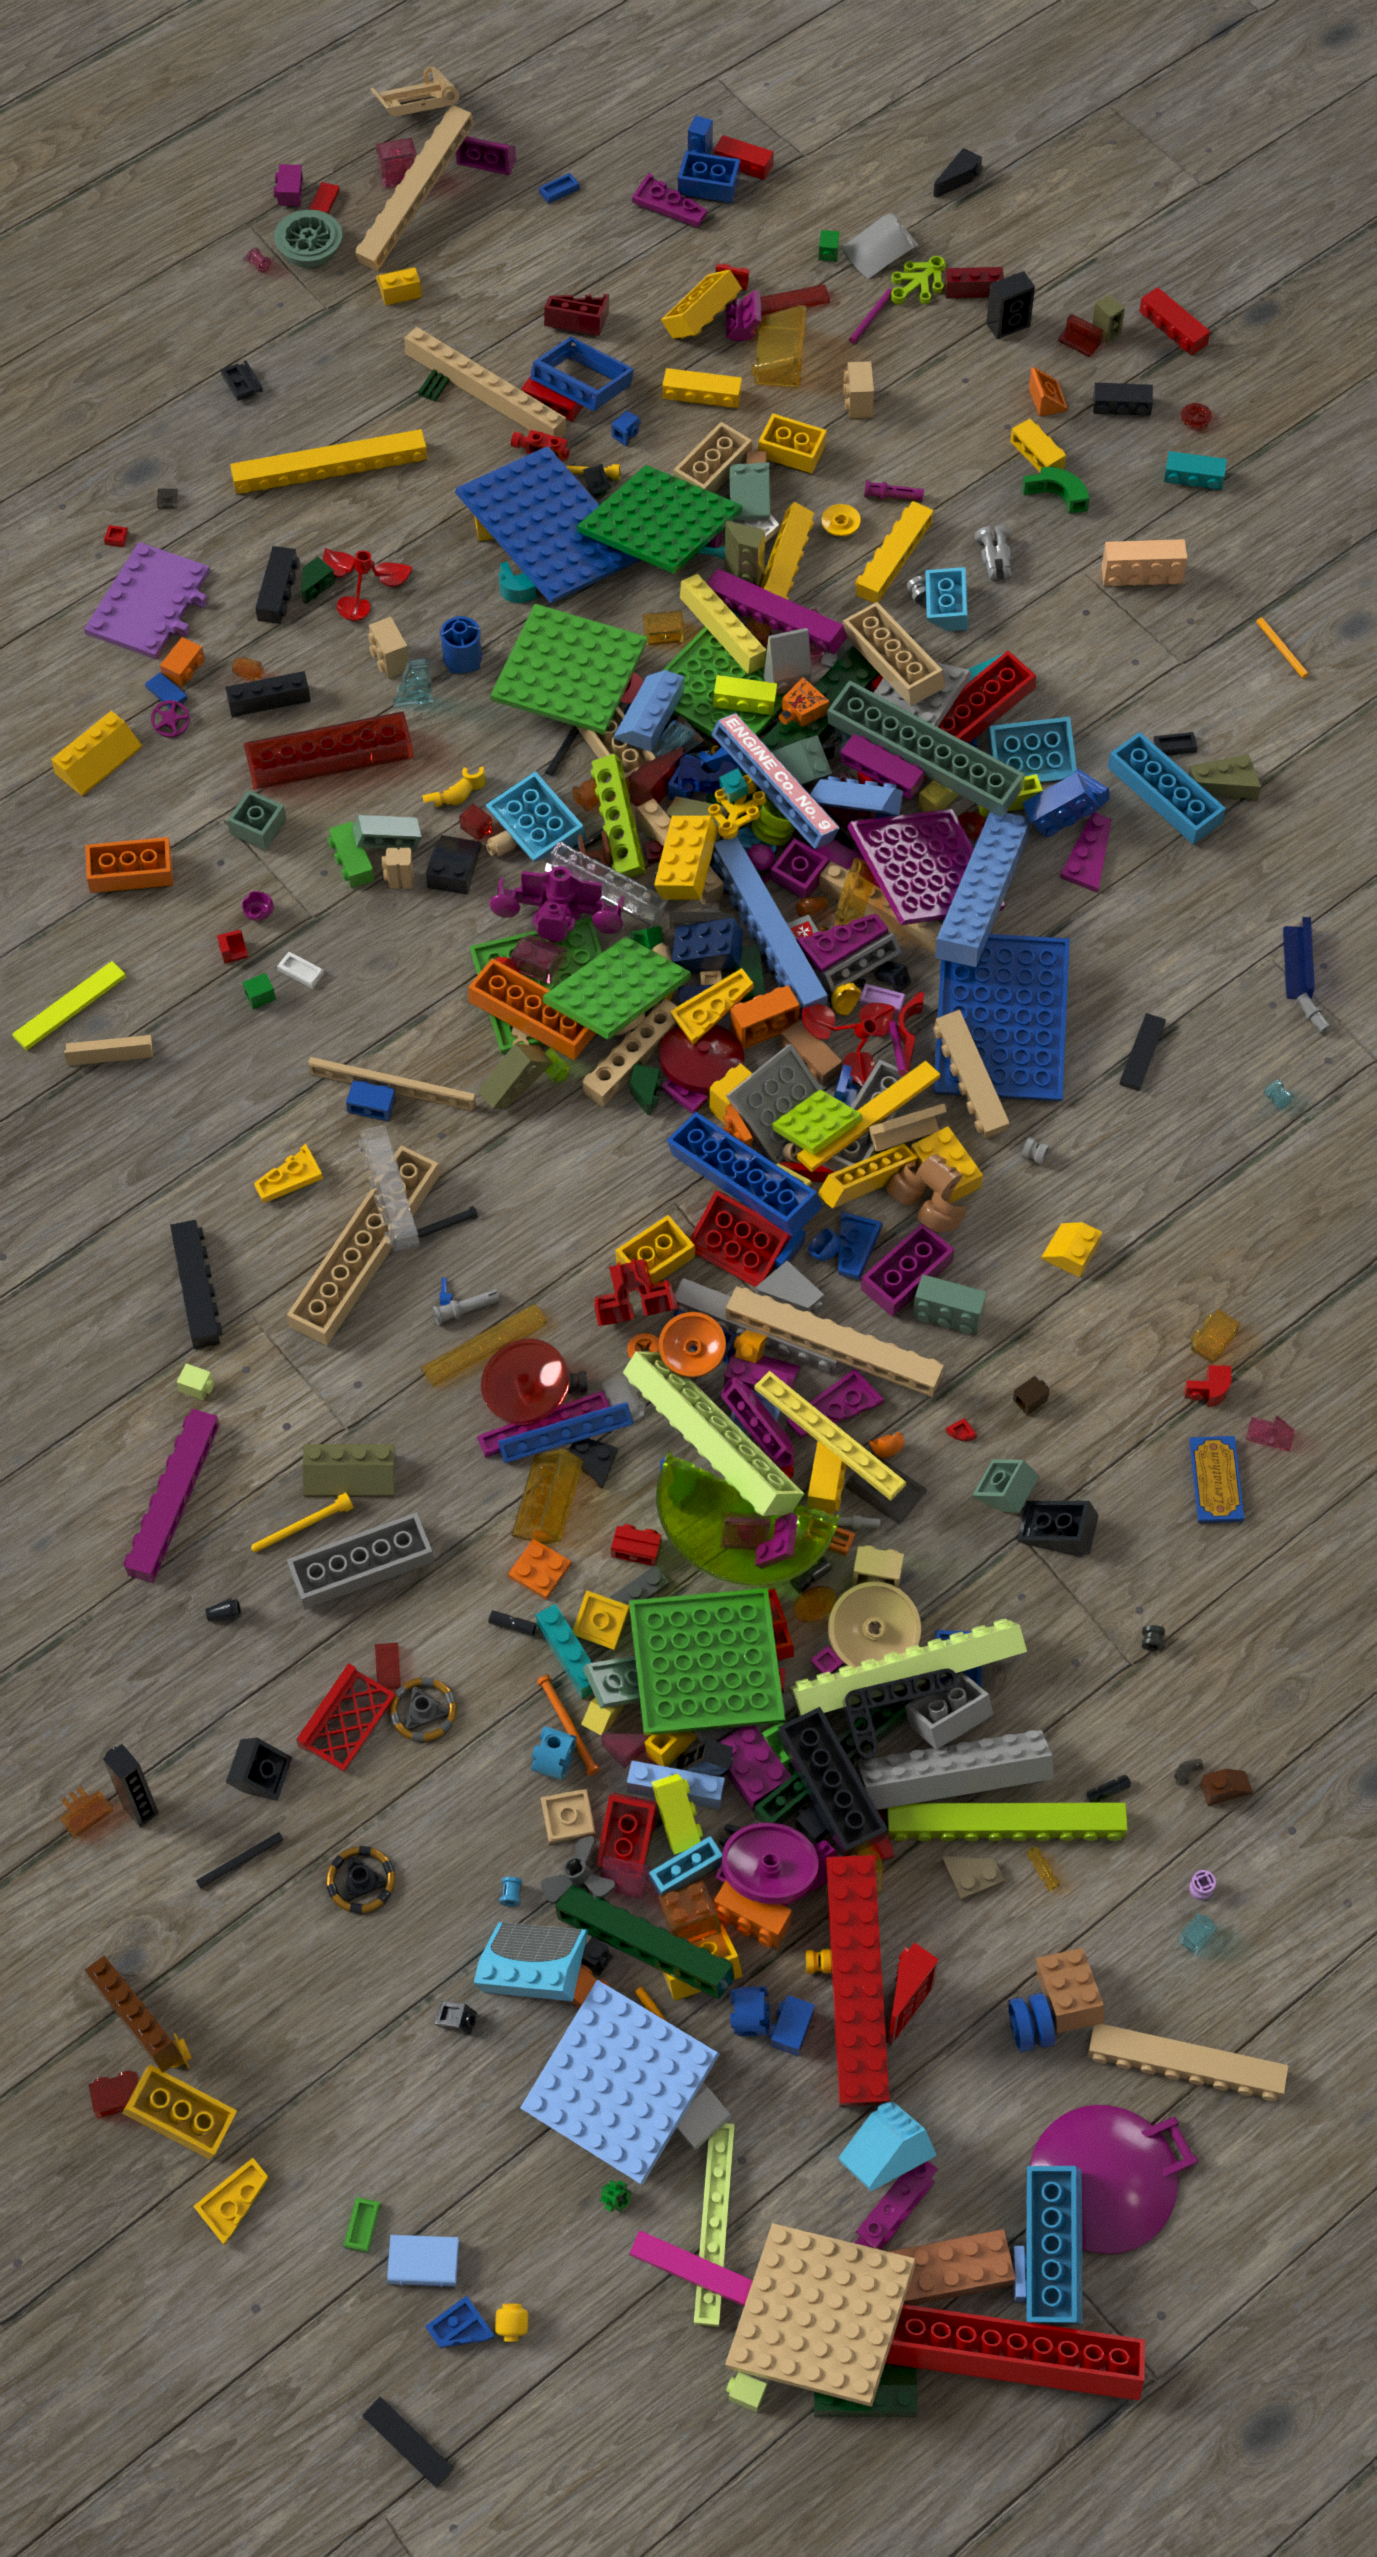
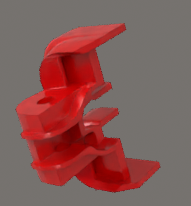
M633 1258L630 1263L622 1264V1262H618L617 1265L609 1267L615 1293L596 1296L594 1304L598 1326L636 1319L633 1305L629 1300V1292L639 1291L642 1298L644 1316L678 1309L671 1283L666 1280L652 1284L647 1261L645 1259L637 1260L636 1258Z

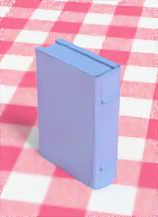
M390 2235L387 2283L401 2286L456 2287L459 2251L458 2237Z

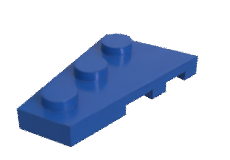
M841 1211L839 1275L860 1280L883 1227L882 1222Z

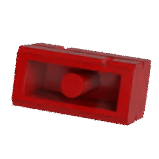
M629 1524L617 1525L611 1546V1557L655 1566L662 1544V1535L653 1529L642 1531Z

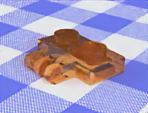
M79 1786L76 1788L81 1795L79 1798H77L73 1791L69 1793L73 1800L71 1804L65 1797L61 1799L68 1812L61 1816L60 1820L73 1838L82 1834L113 1811L111 1805L99 1790L89 1797L83 1788Z

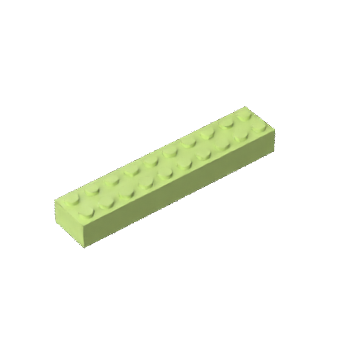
M636 1351L623 1371V1374L629 1379V1383L637 1387L642 1392V1396L651 1401L656 1406V1410L670 1420V1424L684 1435V1439L692 1443L698 1449V1453L712 1463V1467L716 1471L722 1473L727 1483L734 1486L740 1492V1496L755 1507L754 1510L762 1516H779L793 1512L804 1493L689 1377H683L672 1372L662 1361L660 1352Z
M1001 1619L993 1622L994 1626L985 1627V1625L972 1628V1633H954L950 1635L948 1640L934 1639L927 1642L928 1646L925 1647L915 1645L906 1648V1652L902 1654L891 1652L883 1655L884 1659L875 1661L873 1658L862 1661V1666L859 1667L848 1665L839 1668V1673L831 1674L830 1672H825L817 1675V1679L808 1681V1678L794 1682L795 1686L790 1687L797 1714L801 1716L818 1707H821L823 1713L842 1708L844 1697L855 1689L946 1668L958 1673L1027 1652L1020 1625L1011 1620ZM919 1680V1681L917 1682V1685H918V1684L925 1683L926 1681H925V1680ZM897 1685L894 1688V1692L905 1688L901 1685ZM872 1691V1698L882 1696L880 1691ZM850 1696L848 1699L850 1705L860 1702L856 1696Z

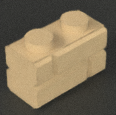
M387 848L386 856H382L384 881H388L390 889H400V887L412 889L414 887V869L410 848H400L399 850L397 848Z

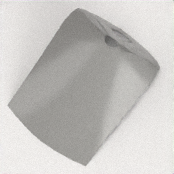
M893 213L884 215L843 246L852 264L867 279L911 249L919 246L904 225L897 224L899 220Z

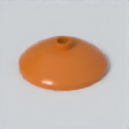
M686 1312L672 1318L664 1326L659 1337V1352L662 1361L672 1372L683 1377L695 1378L710 1373L720 1364L726 1350V1339L721 1326L712 1317L699 1312ZM693 1346L697 1347L696 1352H690L689 1349Z

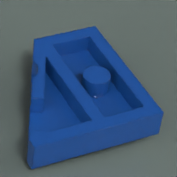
M467 2296L425 2326L440 2349L495 2338V2335Z

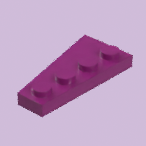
M650 173L647 174L632 196V203L698 228L707 216L705 208L689 198L685 199L681 196L680 192L671 190L667 187L666 183L661 180L657 181L654 179V175Z
M1095 812L1091 814L1060 873L1061 879L1098 893L1111 827V818Z
M875 913L853 920L850 924L844 926L837 925L825 932L818 931L806 938H796V941L804 954L822 973L888 933L889 928Z
M853 1369L809 1403L834 1424H837L884 1404V1399L856 1369ZM790 1418L786 1420V1424L800 1439L810 1435Z

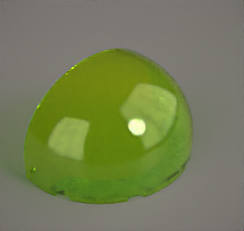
M671 1451L667 1453L657 1482V1512L661 1526L673 1547L698 1570L718 1580L736 1585H775L789 1581L808 1571L828 1549L841 1514L834 1516L815 1508L811 1510L797 1505L792 1512L798 1516L793 1557L760 1569L755 1566L757 1545L773 1539L775 1519L784 1515L762 1516L754 1510L755 1507L749 1501L743 1499L740 1496V1492L734 1486L728 1484L725 1479L714 1476V1474L702 1468H697L691 1462L674 1457Z

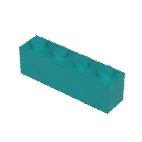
M554 1604L535 1614L537 1627L581 1699L593 1694L583 1670L586 1664L592 1662L558 1606Z

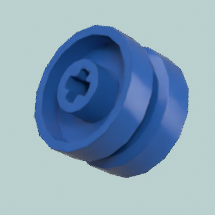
M1044 1993L1030 1995L1028 2006L1021 1997L1008 1999L1010 2026L1018 2051L1020 2053L1033 2051L1035 2040L1041 2048L1054 2046V2026Z

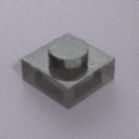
M158 489L157 508L177 509L178 489Z

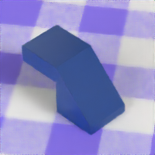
M723 747L713 756L704 751L697 756L700 760L705 761V768L716 776L741 768Z

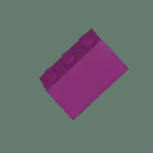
M466 136L456 151L457 165L510 176L516 162V147Z
M736 1350L731 1356L724 1375V1386L729 1379L736 1377L750 1390L756 1391L754 1389L755 1385L771 1371L794 1390L801 1366L764 1355L756 1363L735 1357Z

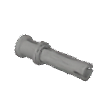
M493 1289L492 1291L459 1302L452 1300L450 1304L438 1308L434 1306L432 1311L435 1321L439 1326L444 1321L453 1318L456 1320L460 1319L462 1314L499 1303L500 1297L497 1290Z

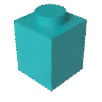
M738 768L719 777L720 787L729 803L748 794L747 784Z

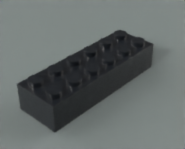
M821 1707L779 1726L777 1738L841 1856H851L885 1839L888 1829Z

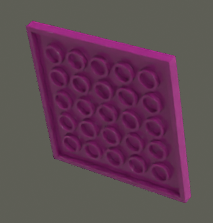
M952 809L852 821L849 823L847 828L900 925L946 918L974 851V847ZM1004 901L999 911H1003V909L1005 908L1006 905Z

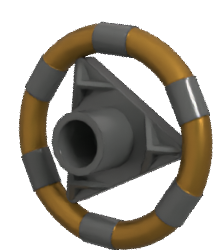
M420 1677L405 1682L396 1690V1696L389 1706V1717L393 1727L405 1738L418 1742L432 1741L446 1734L452 1727L457 1715V1702L453 1692L441 1681L434 1678ZM417 1687H431L442 1692L449 1710L445 1709ZM412 1689L405 1727L398 1714V1704L404 1695ZM447 1716L438 1729L432 1732L410 1731Z

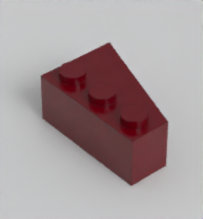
M603 294V297L591 298V295H585V298H573V295L549 296L544 307V326L600 336L609 314V294Z

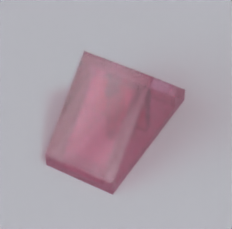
M601 1733L602 1747L624 1769L646 1750L644 1742L648 1739V1735Z

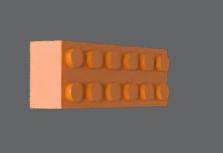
M493 958L468 986V1002L574 1061L596 1035L594 1031L543 1003V995L548 993L549 989Z

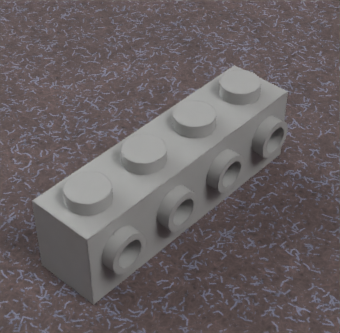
M888 932L824 972L820 973L817 968L814 971L822 987L833 992L837 987L858 979L863 974L874 970L877 966L891 960L902 952L895 934Z

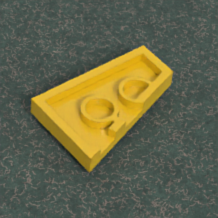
M306 1144L300 1148L301 1151L296 1155L287 1157L283 1165L279 1168H273L254 1183L263 1204L323 1179L322 1173Z
M254 2158L250 2159L193 2206L224 2247L269 2180L267 2174Z

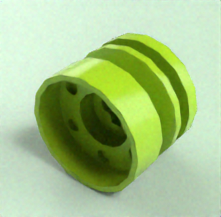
M766 796L767 801L763 805L758 806L760 817L751 822L752 831L755 836L765 843L777 846L784 845L790 841L795 827Z

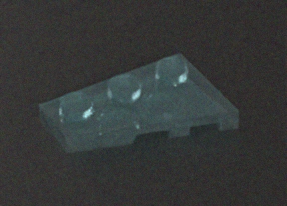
M429 659L408 661L402 676L401 685L399 684L397 695L393 698V707L433 702Z

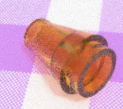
M824 895L801 898L800 901L796 902V910L800 917L806 915L811 917L828 907V900Z

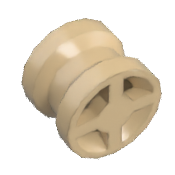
M793 1142L788 1143L783 1148V1158L786 1162L801 1163L797 1159V1154L804 1149Z

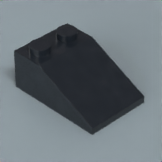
M441 835L430 857L426 871L427 888L468 895L482 842Z
M1026 1501L1017 1541L1066 1554H1090L1099 1514L1090 1501Z

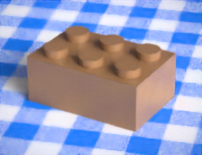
M1083 1948L1036 1958L1037 1979L1042 1993L1046 1997L1057 2034L1104 2023V2004Z

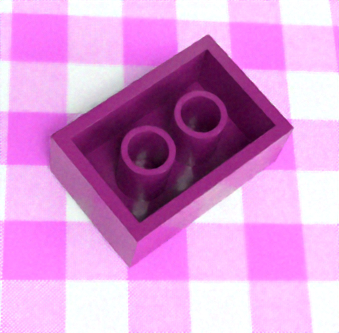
M755 1725L744 1726L720 1742L733 1747V1764L724 1773L752 1812L755 1811V1806L792 1777Z

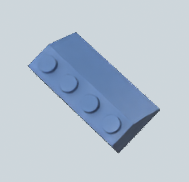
M667 670L648 675L618 727L614 739L652 752L684 693V676Z
M828 776V780L820 779L810 794L822 806L899 816L903 791L896 789L894 784L884 783V787L877 786L878 783L865 781L864 785L859 784V780L847 779L846 782H840L841 778Z

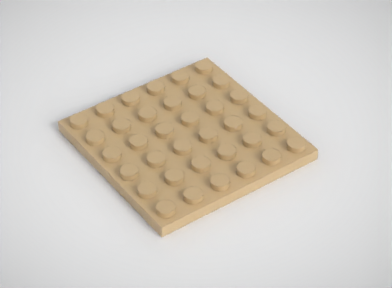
M772 2223L725 2363L726 2368L872 2407L916 2265L915 2258Z

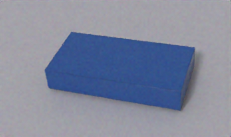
M568 173L539 187L538 190L545 201L550 204L579 190L580 184L571 173Z
M161 672L145 683L146 688L161 702L173 700L182 704L187 700V695Z
M800 1229L791 1237L775 1260V1270L786 1261H792L805 1243V1231Z

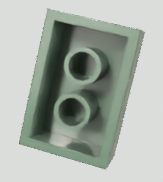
M922 1274L915 1296L913 1317L921 1322H932L943 1328L951 1327L965 1334L973 1333L977 1335L984 1312L987 1292Z

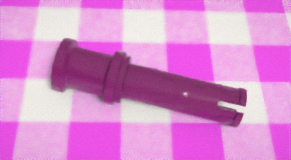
M866 480L864 497L875 496L880 497V499L892 497L923 501L924 489L887 485L884 481L882 483H875Z

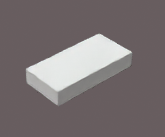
M288 952L277 966L278 971L312 989L324 975L323 969L291 952Z

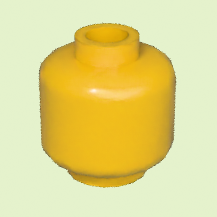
M502 2304V2308L496 2311L495 2332L500 2336H504V2341H519V2336H524L528 2333V2311L522 2308V2304Z

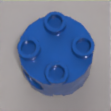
M766 1986L731 1989L730 1999L731 2004H734L735 2013L730 2014L731 2028H734V2034H737V2036H768L770 2004L764 2001V1996H769Z

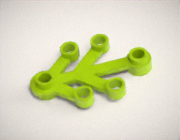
M933 256L928 262L907 261L904 264L905 273L898 271L892 273L891 281L895 285L901 284L903 280H912L904 288L896 287L892 290L891 300L896 305L903 304L906 301V296L921 284L920 302L922 304H929L931 302V293L929 292L928 278L932 274L934 276L932 291L935 294L942 293L944 284L941 281V273L946 268L944 259L940 256ZM915 270H924L923 272L914 273Z

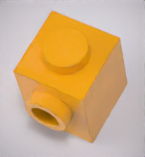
M746 1329L735 1339V1357L756 1363L763 1356L767 1335Z

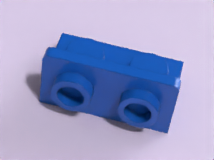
M844 1064L833 1097L851 1107L856 1098L858 1086L851 1084L853 1076L850 1075L852 1067Z

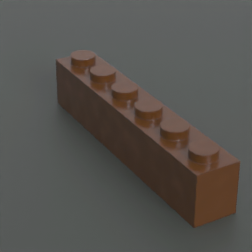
M105 1955L85 1969L95 1988L162 2073L183 2058L171 2038Z

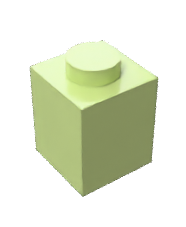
M186 1363L177 1380L179 1392L204 1400L207 1393H211L214 1381L212 1380L211 1372Z
M738 2372L736 2378L731 2377L726 2392L730 2393L729 2401L757 2413L766 2391L767 2383Z

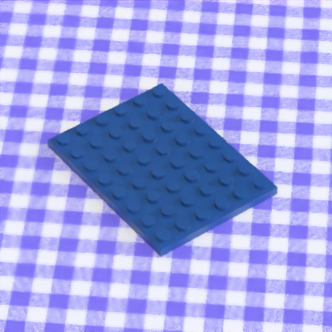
M548 446L456 487V495L551 604L641 561L639 558L577 532V525L600 505Z
M990 934L977 967L941 959L938 1018L957 1010L961 1011L998 1098L1062 1102L1069 938ZM936 1038L935 1070L940 1073V1079L934 1082L933 1094L962 1096L958 1088V1083L960 1082L957 1076L954 1077L950 1070L949 1057L945 1058L941 1046H943L941 1039Z

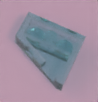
M673 720L656 742L652 753L657 759L663 761L695 736L696 733L691 728Z

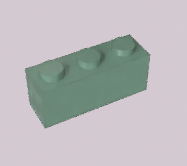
M358 815L353 826L356 846L359 848H410V850H416L421 839L418 820L414 817Z

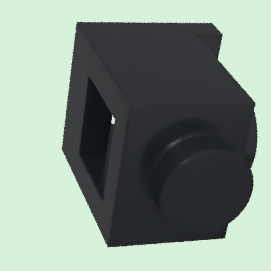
M592 1936L584 1948L581 1964L587 1966L599 1977L613 1958L609 1954L608 1945Z

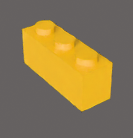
M1028 419L1012 428L1010 442L1039 472L1042 467L1064 469L1065 452L1053 442L1050 436H1047L1041 430L1038 424Z

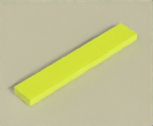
M111 961L12 1033L13 1038L27 1051L126 978L125 973Z

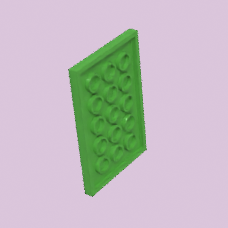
M625 936L543 995V1003L608 1040L688 981L691 972Z

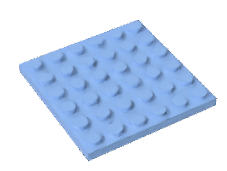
M597 1980L520 2108L643 2185L720 2054Z

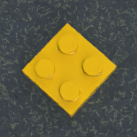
M586 1590L573 1633L577 1637L616 1650L630 1610L629 1605Z

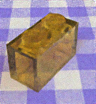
M682 611L642 614L643 634L648 637L646 646L685 642Z
M1220 1309L1213 1315L1210 1313L1203 1323L1205 1326L1201 1331L1197 1329L1191 1337L1193 1342L1190 1350L1211 1364L1216 1361L1236 1336L1240 1326L1238 1321Z

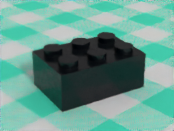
M1024 271L990 284L986 324L996 339L1031 326L1035 286Z

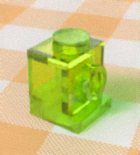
M549 1048L545 1054L553 1061V1064L545 1073L554 1083L557 1081L562 1082L569 1076L568 1071L570 1068L552 1048ZM555 1065H558L559 1068L555 1072H553L552 1068Z

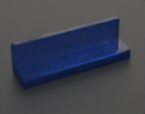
M1302 917L1300 927H1283L1286 998L1297 999L1300 995L1307 993L1312 1000L1315 983L1311 917Z

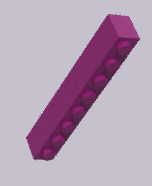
M719 568L706 582L729 609L737 610L743 616H750L757 622L765 623L776 631L789 632L807 628L809 645L817 647L822 652H829L834 655L848 637L843 624Z
M192 1409L190 1415H186L184 1418V1429L181 1435L176 1437L173 1455L170 1454L167 1458V1469L159 1477L158 1490L150 1498V1509L142 1517L141 1530L133 1538L131 1553H128L125 1557L124 1567L128 1576L154 1584L220 1424L216 1415Z

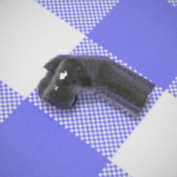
M1201 1758L1179 1764L1174 1773V1779H1176L1178 1786H1185L1189 1783L1188 1777L1191 1772L1203 1770Z

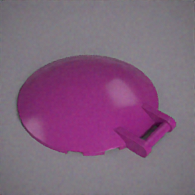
M1090 2105L1074 2109L1060 2116L1040 2136L1032 2153L1030 2166H1077L1082 2169V2251L1106 2255L1129 2252L1153 2239L1167 2223L1177 2198V2173L1199 2163L1198 2158L1192 2154L1178 2127L1179 2122L1176 2117L1152 2126L1144 2118L1126 2109L1110 2105ZM1168 2130L1184 2158L1179 2162L1175 2160L1162 2134Z

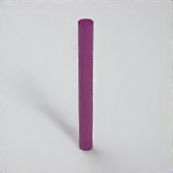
M887 289L851 335L849 341L852 344L856 343L891 298L892 289Z
M893 1020L889 1022L898 1073L900 1076H905L907 1069L898 1025Z

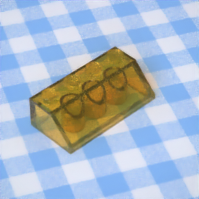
M565 1448L534 1455L511 1536L528 1541L535 1539L542 1544L561 1542L567 1517L570 1514V1507L575 1495L578 1478L581 1474L582 1459Z

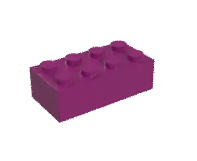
M921 1223L862 1277L861 1290L889 1315L894 1317L916 1296L922 1274L936 1278L953 1262L955 1249Z

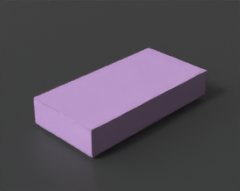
M865 984L859 1005L885 1003L895 1007L893 1014L900 1015L906 994Z

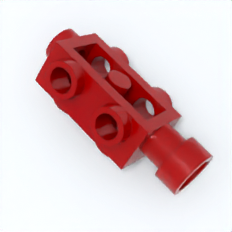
M530 430L527 437L523 436V433L516 431L512 435L511 447L525 448L528 455L548 446L562 463L569 457L570 449L568 448L567 440L561 437Z

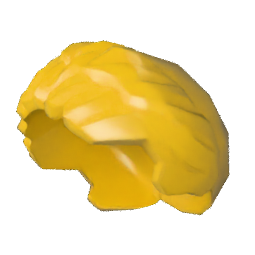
M854 983L841 985L833 991L831 1004L834 1013L848 1015L857 1006L862 992Z

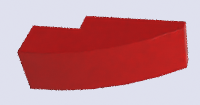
M775 1588L769 1589L768 1594L777 1661L794 1657V1647Z

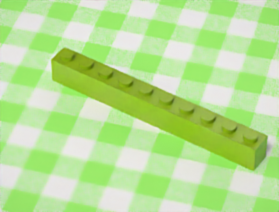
M912 1803L887 1808V1829L889 1839L898 1842L917 1838L918 1841H930L931 1838H941L942 1841H953L955 1838H965L966 1841H977L979 1838H988L990 1841H1000L1003 1838H1012L1014 1841H1024L1026 1838H1036L1038 1841H1047L1050 1838H1060L1062 1841H1070L1074 1838H1083L1086 1841L1107 1838L1110 1841H1117L1125 1838L1127 1833L1126 1803Z

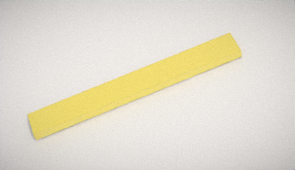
M771 1371L755 1385L754 1389L890 1501L906 1486V1481Z

